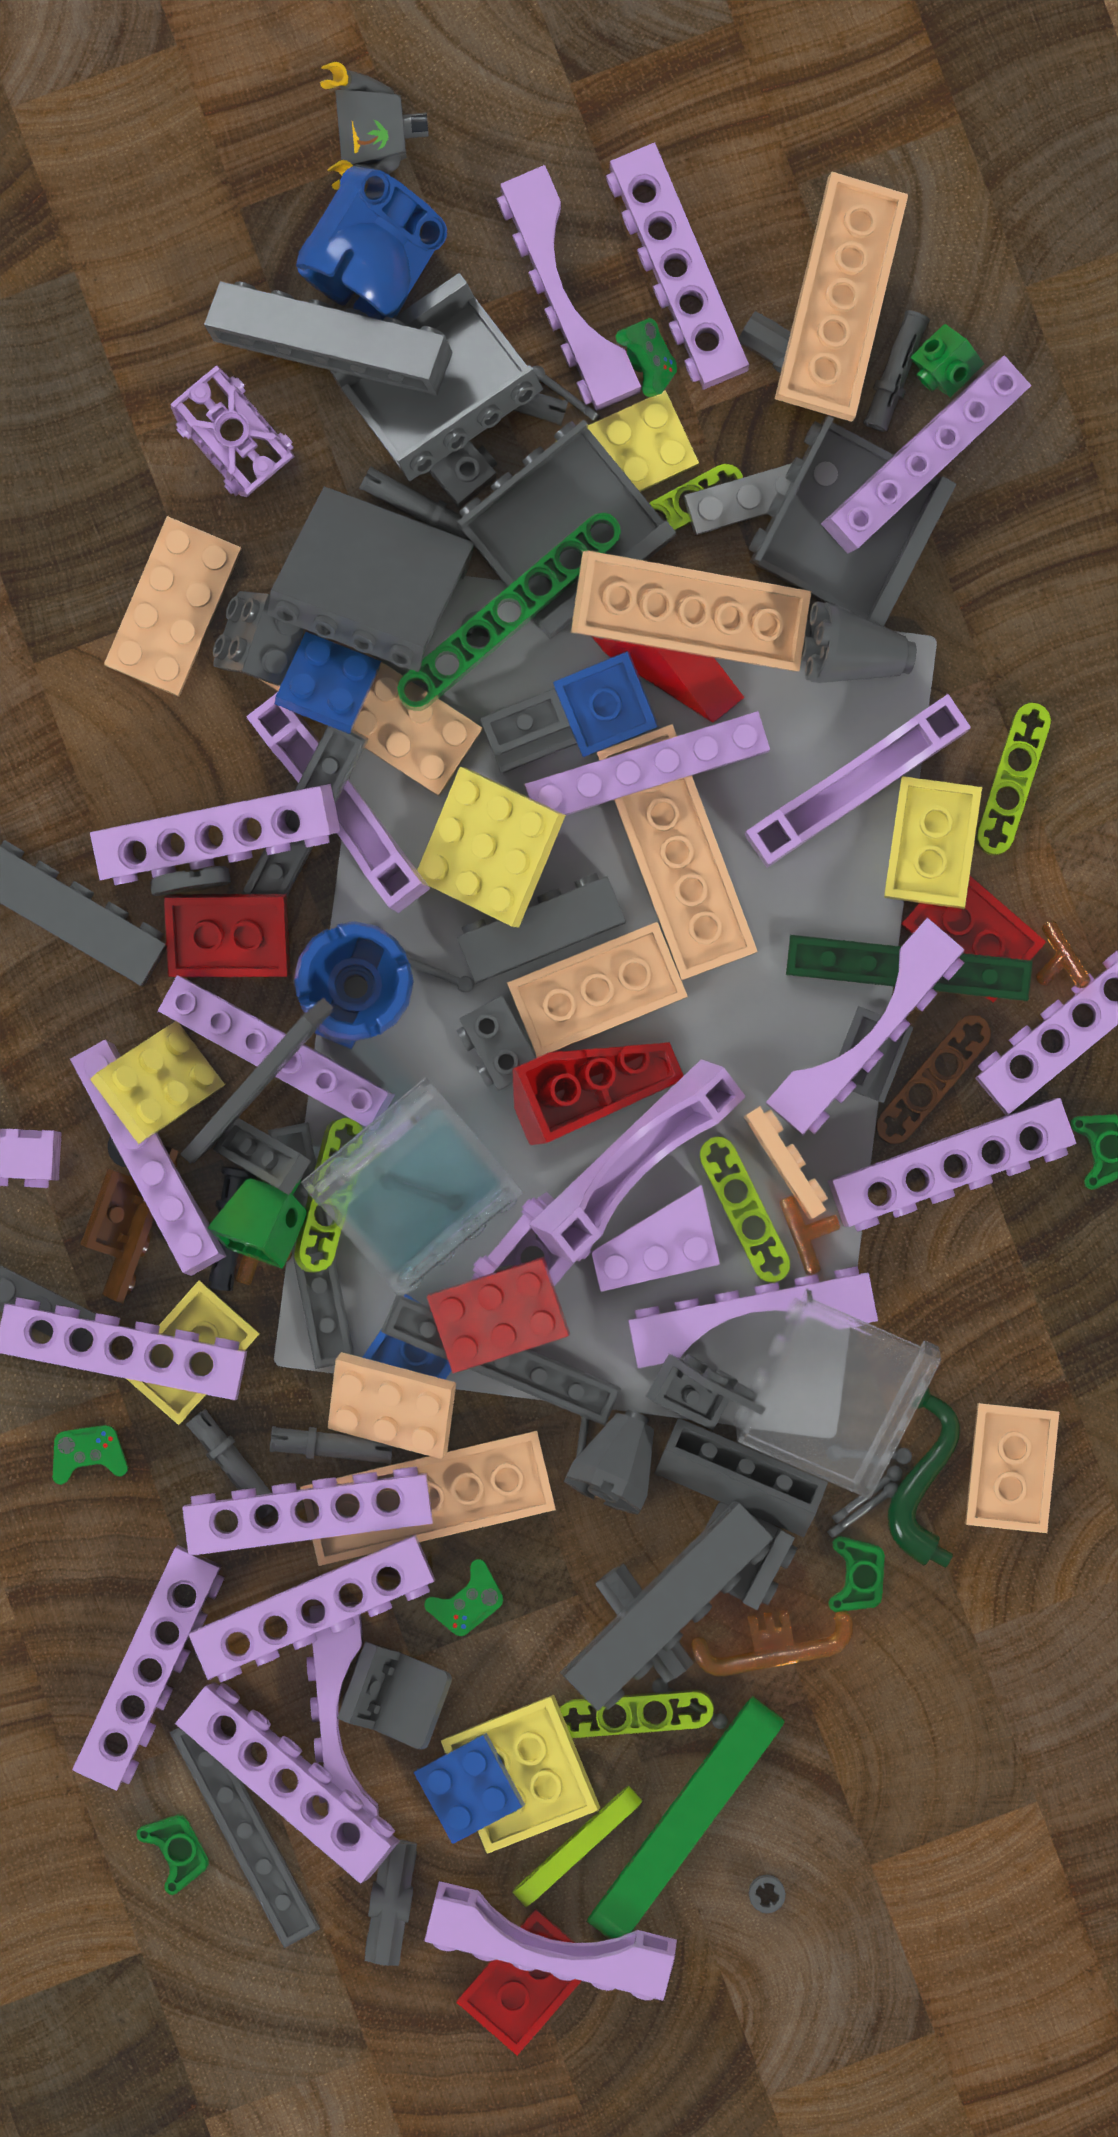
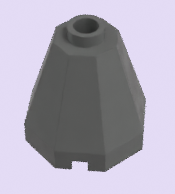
M627 1410L625 1415L616 1413L573 1461L564 1482L582 1495L593 1500L594 1496L606 1500L604 1502L606 1506L638 1515L648 1495L654 1429L647 1425L649 1419L632 1410Z

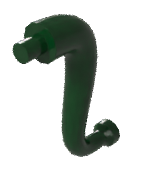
M919 1384L910 1399L909 1405L915 1409L924 1407L936 1415L942 1425L941 1433L930 1450L905 1477L892 1497L888 1509V1527L893 1540L899 1548L915 1561L924 1566L929 1560H932L946 1568L953 1554L938 1546L940 1540L938 1535L925 1529L917 1522L916 1511L924 1494L955 1451L959 1441L960 1423L956 1413L946 1402L931 1395L929 1387Z

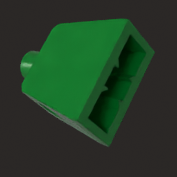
M252 1178L246 1180L208 1226L209 1231L227 1249L282 1269L307 1217V1210L293 1196L301 1180L295 1185L290 1195L267 1183Z

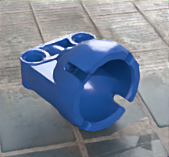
M352 166L343 173L340 180V188L312 234L306 239L300 249L296 267H298L299 274L308 283L339 305H346L355 292L360 297L353 305L354 309L360 310L370 318L383 320L385 317L395 318L405 304L408 294L432 254L444 244L447 237V227L443 219L427 203L395 178L381 170ZM366 181H368V187L365 192L364 186ZM421 226H423V231H422V234H421V236H420V229H421Z
M356 921L337 924L336 928L325 929L314 936L298 958L294 977L297 998L304 1013L310 1010L322 998L333 1007V1012L314 1034L349 1049L354 1047L356 1041L375 1037L396 1025L409 1006L414 984L411 965L398 940L376 925ZM352 977H361L367 982V992L360 998H351L345 993V984Z

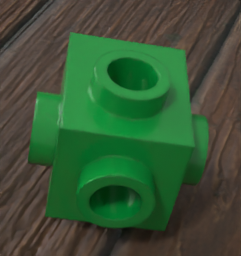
M946 324L940 327L910 357L920 370L916 374L919 381L931 392L937 388L950 398L984 365V362L969 341Z

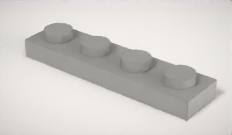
M821 462L815 467L813 475L818 484L829 486L836 481L838 471L834 464ZM791 464L684 495L683 499L691 519L694 535L767 514L776 494L779 492L785 496L792 482L785 478Z

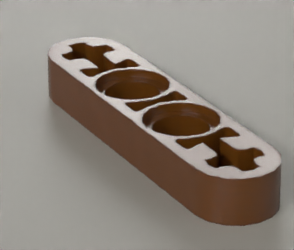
M970 1015L958 1021L882 1111L876 1121V1131L884 1142L899 1144L907 1140L986 1047L991 1038V1029L984 1018ZM977 1023L982 1027L979 1035L983 1039L980 1043L973 1040L964 1048L965 1051L971 1053L968 1059L965 1060L961 1052L949 1046L948 1042L953 1038L956 1044H959L966 1035L965 1031L962 1030L963 1026L967 1024L971 1027ZM941 1053L954 1055L958 1062L956 1072L950 1076L939 1074L935 1068L937 1056ZM918 1083L927 1085L932 1093L930 1103L924 1107L913 1105L909 1099L911 1087ZM902 1100L907 1109L919 1114V1117L913 1122L910 1115H908L901 1124V1127L905 1130L903 1135L900 1136L894 1133L889 1137L885 1133L888 1126L884 1120L886 1117L891 1119L898 1117L903 1110L897 1108L896 1104Z

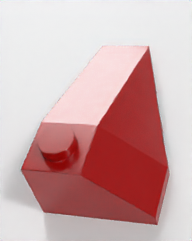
M591 636L601 650L610 658L628 651L641 678L651 682L711 723L717 721L745 698L713 657Z
M670 1042L548 1052L512 1068L514 1109L529 1145L545 1144L676 1084L684 1075Z

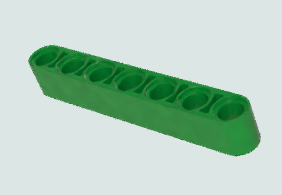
M604 512L596 513L588 518L422 660L419 672L409 670L398 684V695L402 705L412 711H422L429 707L579 580L580 567L570 570L561 565L559 558L563 552L575 550L581 556L583 551L603 554L612 552L618 545L621 534L620 524L617 519L611 514ZM603 523L610 526L614 533L613 538L607 543L596 542L590 533L595 525ZM536 576H544L549 579L552 584L550 592L544 596L534 595L528 586L531 579ZM505 602H512L519 606L521 615L514 622H505L498 616V608ZM476 628L484 629L490 636L487 646L480 649L471 647L466 640L468 633ZM449 654L457 658L459 662L457 671L451 675H444L438 672L435 665L439 657ZM421 681L427 686L428 693L423 700L415 702L406 697L404 691L410 682Z
M754 1696L746 1702L596 1905L586 1921L608 1939L619 1938L632 1932L785 1723V1719Z

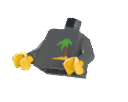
M332 62L321 67L322 69L330 70L333 74V80L320 82L321 87L331 89L339 86L342 89L335 90L341 161L329 167L328 172L337 171L342 176L348 168L362 166L381 170L389 175L399 167L401 160L407 158L405 139L429 137L427 113L403 115L401 95L395 94L391 87L368 75L346 70L339 62ZM340 180L332 184L335 190L340 188Z

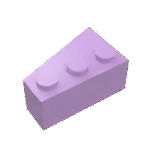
M0 1129V1186H8L9 1178L25 1179L24 1187L49 1188V1180L59 1181L61 1132Z
M702 1185L591 1251L600 1292L720 1265Z

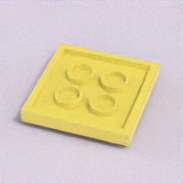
M460 767L417 871L430 887L511 927L519 928L566 815L473 770Z
M554 1695L441 1740L447 1754L487 1733L525 1803L522 1808L478 1831L487 1854L600 1809L596 1795Z

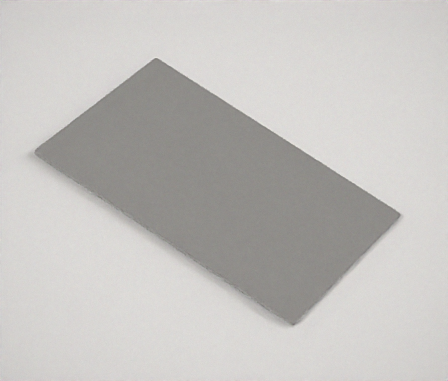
M465 576L464 579L460 578L427 645L423 659L461 627L462 620L466 615L474 611H480L507 588L504 582ZM505 602L498 608L497 613L503 621L514 622L520 617L521 610L515 603ZM531 619L438 699L483 727L480 721L481 717L554 689V681L608 660L610 657L601 650L591 636L571 633L572 622L549 639L534 619ZM807 620L805 636L809 637L812 626L810 620ZM476 628L471 630L472 635L469 637L477 641L480 636L487 638L489 634L484 629ZM895 631L906 636L908 641L915 642L917 647L916 661L910 674L902 673L900 676L814 683L805 679L806 661L801 660L800 671H788L715 658L745 698L714 723H711L665 691L639 676L659 725L658 728L641 735L673 724L676 735L680 736L758 711L770 751L740 762L692 775L758 952L682 980L688 996L685 999L554 1051L670 1042L683 1075L702 1059L724 1067L746 1096L717 1125L684 1142L647 1171L618 1204L606 1225L603 1235L590 1249L591 1251L595 1250L702 1185L720 1265L600 1292L592 1254L590 1253L585 1260L581 1259L580 1262L576 1260L554 1286L570 1335L530 1348V1350L620 1387V1393L612 1410H632L643 1414L688 1419L646 1397L663 1364L637 1368L628 1323L629 1319L636 1318L635 1310L659 1306L660 1313L676 1310L675 1302L698 1298L699 1304L705 1305L716 1302L715 1294L738 1290L739 1296L745 1297L756 1294L755 1286L775 1283L766 1282L755 1273L701 1164L699 1157L700 1149L710 1138L723 1137L733 1144L789 1256V1272L786 1277L777 1281L780 1290L796 1287L795 1278L818 1274L819 1282L835 1279L834 1271L858 1266L862 1230L857 1232L855 1225L851 1227L843 1226L828 1180L871 1165L878 1101L855 1092H851L842 1103L835 1099L825 1110L830 1117L815 1134L808 1129L803 1136L772 1110L784 1129L778 1133L784 1145L787 1147L793 1144L806 1164L800 1170L807 1181L815 1178L828 1198L822 1202L826 1211L813 1219H808L744 1119V1116L758 1107H761L764 1113L771 1108L766 1104V1101L792 1071L813 1068L838 1058L858 1006L883 1015L892 998L893 986L786 975L790 935L891 946L899 945L904 901L884 898L901 777L768 868H766L744 834L752 826L857 758L929 707L937 641L932 636ZM447 654L439 657L435 667L441 674L451 675L457 671L459 662L457 658ZM372 655L403 676L411 670L406 667H399L388 660ZM412 681L428 692V688L423 682ZM483 729L440 796L429 791L365 748L350 775V781L414 867L418 869L460 767L473 770L528 797L525 789L526 783L599 761L597 753L582 757L578 744H575L501 774ZM922 763L903 776L920 779ZM614 800L565 816L527 908L539 904L538 896L557 888L560 889L561 894L577 889L575 881L597 873L599 879L608 876L626 923L478 984L474 982L457 937L464 934L462 927L472 922L484 919L486 925L498 920L432 887L400 913L390 909L366 878L343 841H341L330 929L336 928L337 924L352 921L376 925L396 938L410 958L459 978L468 976L473 980V988L469 992H461L457 985L411 967L414 984L410 1003L396 1025L375 1037L356 1041L352 1049L316 1035L314 1050L395 1094L376 1130L368 1129L361 1125L364 1132V1141L335 1253L355 1356L363 1357L385 1323L397 1294L401 1296L408 1294L421 1304L430 1307L426 1297L428 1294L470 1281L475 1273L472 1271L474 1263L480 1256L482 1258L484 1255L489 1256L522 1217V1206L528 1199L532 1200L533 1197L537 1199L546 1192L556 1199L674 1086L665 1088L551 1142L529 1145L514 1109L513 1083L499 1091L495 1084L487 1087L476 1068V1065L482 1063L475 1048L467 1051L456 1031L463 1027L459 1018L502 995L537 1058L507 982L655 922H658L669 949ZM352 977L346 982L344 990L349 997L360 998L367 992L368 985L363 978ZM308 1095L305 1123H309L317 1163L326 1127L332 1121L349 1117ZM345 1126L343 1130L335 1132V1137L341 1139V1144L338 1152H329V1157H342L348 1161L349 1155H341L343 1145L353 1140V1136L347 1134L348 1127ZM716 1143L709 1146L711 1153L706 1156L709 1163L717 1162L722 1173L714 1174L718 1183L727 1175L740 1172L736 1164L730 1169L728 1168L724 1159L729 1154L727 1147L719 1148ZM330 1164L324 1171V1178L328 1185L338 1187L344 1180V1173L340 1166ZM390 1173L395 1176L396 1180L443 1195L457 1194L462 1199V1205L457 1210H451L445 1203L394 1187L392 1189H385L381 1186L380 1179L384 1174ZM730 1180L724 1187L726 1199L731 1203H740L745 1200L748 1192L747 1186L740 1180ZM324 1203L328 1224L330 1225L334 1219V1211L330 1205ZM750 1216L744 1220L742 1231L747 1238L756 1240L765 1233V1223L758 1216ZM770 1237L761 1245L751 1246L750 1250L753 1255L761 1250L765 1258V1263L760 1265L763 1273L770 1271L775 1276L780 1273L778 1266L783 1263V1260L780 1256L773 1257L768 1246H774L775 1242ZM529 1246L522 1251L521 1262L525 1263L541 1257L545 1258L540 1248ZM291 1250L286 1262L274 1361L281 1367L334 1373L335 1365L315 1369ZM513 1265L498 1267L495 1272L510 1268ZM777 1310L753 1312L729 1319L710 1329L696 1340L680 1358L684 1360L687 1354L707 1364L709 1369L714 1371L719 1369L738 1380V1383L757 1392L759 1395L756 1401L766 1407L763 1415H760L730 1400L718 1421L720 1424L821 1437H832L836 1434L850 1327L837 1329L820 1319L797 1312ZM470 1369L456 1373L451 1371L445 1379L456 1382V1389L542 1400Z

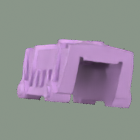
M215 366L171 403V409L177 420L175 424L177 426L176 430L183 438H191L225 478L223 481L225 483L224 487L230 494L235 496L239 494L240 496L247 497L282 468L283 465L295 457L291 451L294 448L292 446L293 442L286 434H277L243 394L245 392V385L239 378L234 376L230 378L222 369ZM212 377L228 397V409L222 402L215 404L211 399V390L207 382ZM190 398L197 404H204L209 409L206 416L211 422L196 420L182 402ZM229 419L238 420L244 428L243 435L236 441H228L221 436V426ZM252 438L264 440L281 460L275 463L266 456H259L255 451L258 445ZM236 451L242 458L248 456L253 461V470L257 480L252 484L236 467Z
M546 1192L537 1199L533 1197L532 1200H527L522 1206V1217L489 1256L484 1255L483 1258L480 1256L474 1263L472 1271L475 1273L471 1280L492 1274L498 1267L522 1264V1251L526 1247L536 1246L544 1253L553 1285L555 1286L574 1263L552 1254L538 1236L536 1237L535 1231L529 1225L555 1200L551 1195ZM592 1246L577 1259L579 1262L581 1259L585 1260L591 1253L590 1249Z

